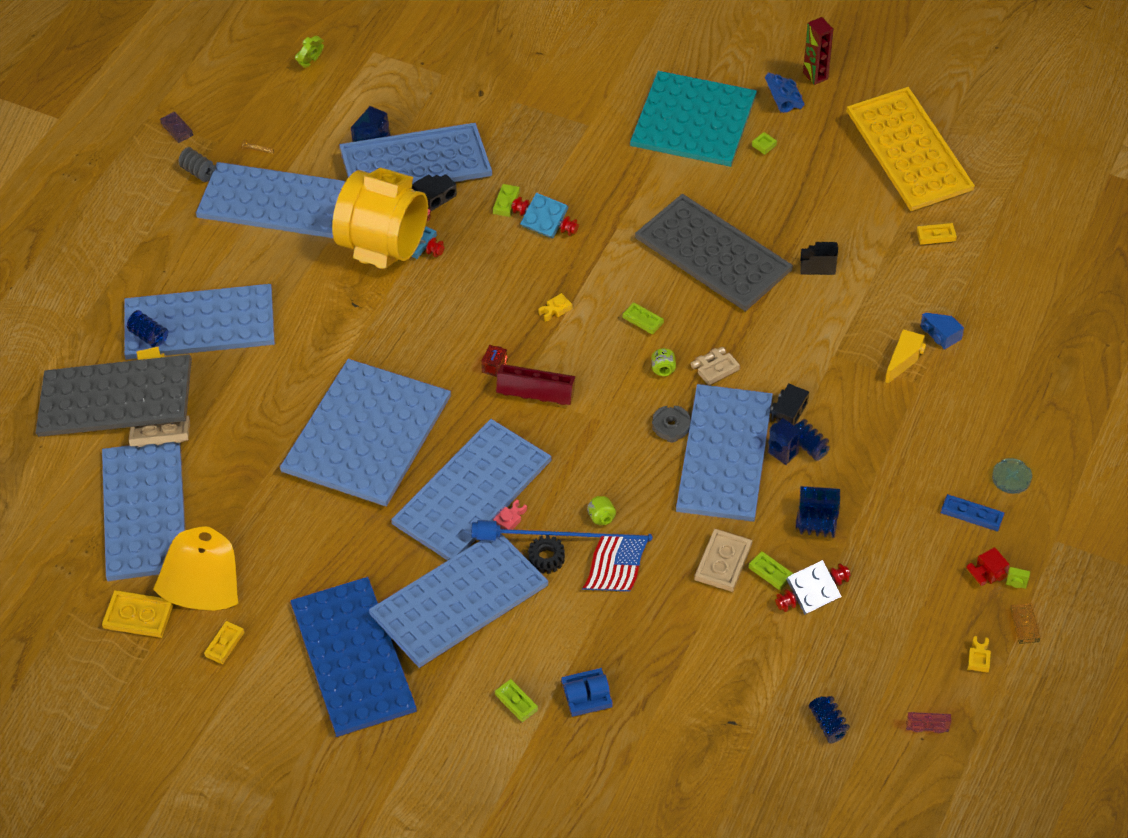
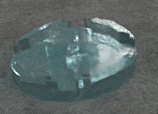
M1008 458L995 465L992 478L996 487L1003 492L1017 494L1025 491L1030 486L1032 472L1023 461Z

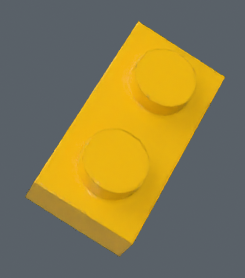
M953 223L917 226L920 245L956 241L957 236Z
M226 621L205 650V657L224 664L244 635V629Z

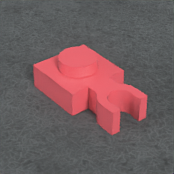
M516 500L511 509L505 507L493 521H496L501 529L513 530L521 522L520 515L527 511V505L524 504L522 508H517L519 500Z

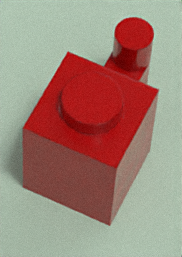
M994 547L978 556L976 567L973 563H970L966 566V569L983 586L987 583V580L992 584L997 580L1002 581L1008 575L1010 564Z

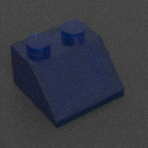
M369 106L351 126L352 142L390 136L388 114Z

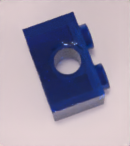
M782 418L778 423H774L769 430L768 453L787 465L798 455L801 430Z

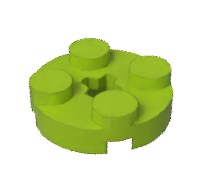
M319 36L307 37L303 41L301 51L296 54L295 60L304 68L311 65L309 62L312 59L316 61L324 48L322 44L324 40Z

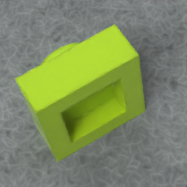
M765 132L752 141V146L763 154L768 153L777 145V140Z
M1010 567L1006 585L1026 589L1030 571Z

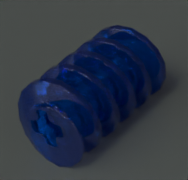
M140 310L134 311L127 321L128 331L151 347L161 346L168 337L167 328L153 321L151 317L143 314Z
M803 419L791 428L788 435L799 446H802V449L807 451L808 455L812 456L814 460H820L829 451L830 447L827 446L829 440L828 438L823 439L824 435L822 433L818 434V430L816 428L813 429L812 424L807 425L808 421Z
M799 509L795 532L798 528L800 535H803L805 529H807L808 535L811 536L813 530H815L816 536H819L821 531H823L824 537H827L828 533L831 532L832 538H835L837 518L835 519L832 512L828 518L825 512H822L819 517L817 511L811 516L809 510L803 515L802 510Z
M821 696L811 701L809 708L823 730L824 736L827 737V741L835 743L845 737L846 732L850 729V725L844 724L846 722L845 717H840L842 711L837 710V703H833L835 698L833 696Z

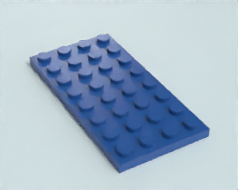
M368 577L290 600L336 737L417 712L391 637L369 614V609L377 605L378 602Z

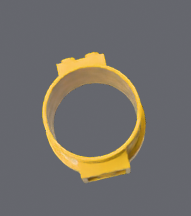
M380 167L371 173L362 170L353 172L344 183L335 205L332 221L334 241L337 245L353 249L354 259L364 264H374L380 269H385L398 260H408L416 251L425 230L428 215V200L425 193L412 189V176Z

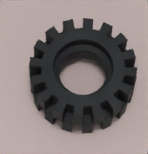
M546 535L545 539H543V536H539V541L535 538L533 540L534 543H530L528 550L529 562L537 570L540 569V573L544 574V571H547V574H551V570L556 572L557 567L559 569L562 567L565 561L564 545L561 544V540L558 539L556 541V537L553 536L550 539V535ZM542 551H552L554 556L542 558L539 556V553Z

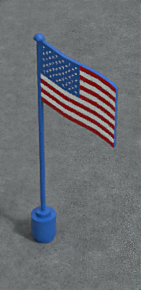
M488 520L472 522L471 538L486 541H496V537H500V533L601 537L593 554L588 579L582 590L631 591L637 579L642 553L647 542L653 538L651 534L647 536L500 529V525H497L496 521Z

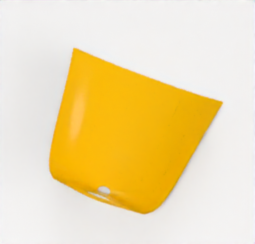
M207 526L180 532L173 539L153 590L170 603L186 608L215 611L237 605L236 563L232 544L222 534ZM207 532L211 535V539L203 541L199 538V534ZM203 548L205 549V552L200 553L198 549Z

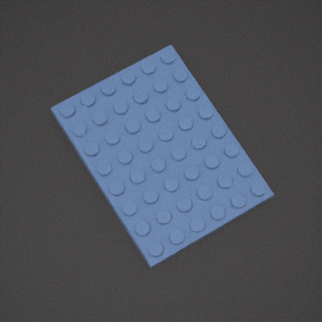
M348 359L281 464L280 470L281 472L387 507L450 399L451 391Z

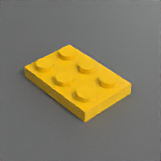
M114 590L102 626L103 629L162 638L174 604L160 597Z

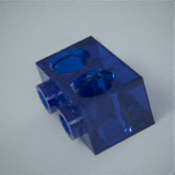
M800 486L798 516L838 519L840 489Z

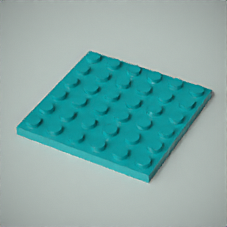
M658 71L631 138L630 146L731 167L756 98L757 90Z

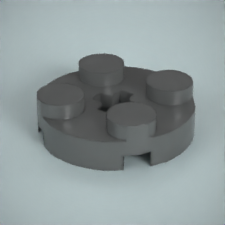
M663 406L653 415L652 429L660 438L666 439L671 443L676 442L677 439L683 438L689 432L690 416L682 407L674 406V408H667V406ZM668 421H669V422L675 421V424H674V425H669V424H668Z

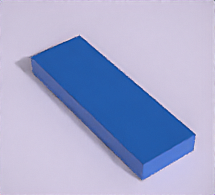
M948 494L941 509L942 514L995 531L999 530L1004 517V512Z

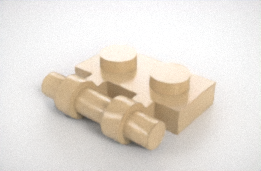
M724 347L714 348L710 350L709 354L705 356L700 355L695 361L690 363L693 369L700 367L698 368V374L708 386L740 370L739 363L730 353L725 354Z

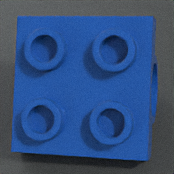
M768 72L765 79L779 111L783 113L789 112L794 107L801 109L805 104L802 100V95L796 87V83L792 79H786L778 74L775 75Z
M602 668L561 677L572 717L612 707L606 675L603 674Z

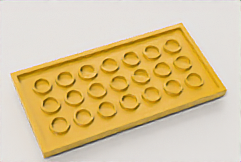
M909 87L847 106L846 111L910 211L974 190L975 185Z

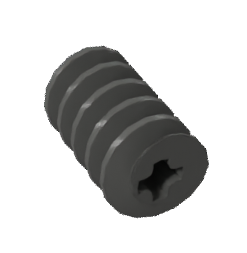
M191 147L185 148L179 156V166L203 182L209 181L212 173L217 169L211 160L203 157L202 154Z

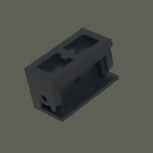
M788 383L785 390L782 389L780 391L778 402H774L770 409L772 414L771 422L775 420L777 423L793 430L808 404L809 391Z

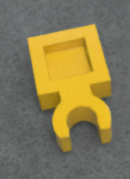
M561 293L547 301V306L540 307L538 312L539 315L546 313L544 315V321L546 322L551 320L554 314L560 317L572 310L573 304Z
M974 636L973 648L969 650L967 670L989 672L991 651L986 650L989 644L988 638H985V642L980 644L977 642V636Z

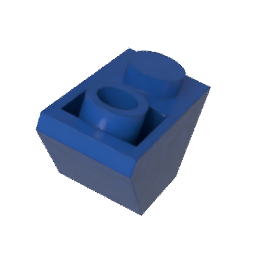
M933 313L922 314L920 326L923 331L928 333L944 350L962 340L964 327L952 316Z

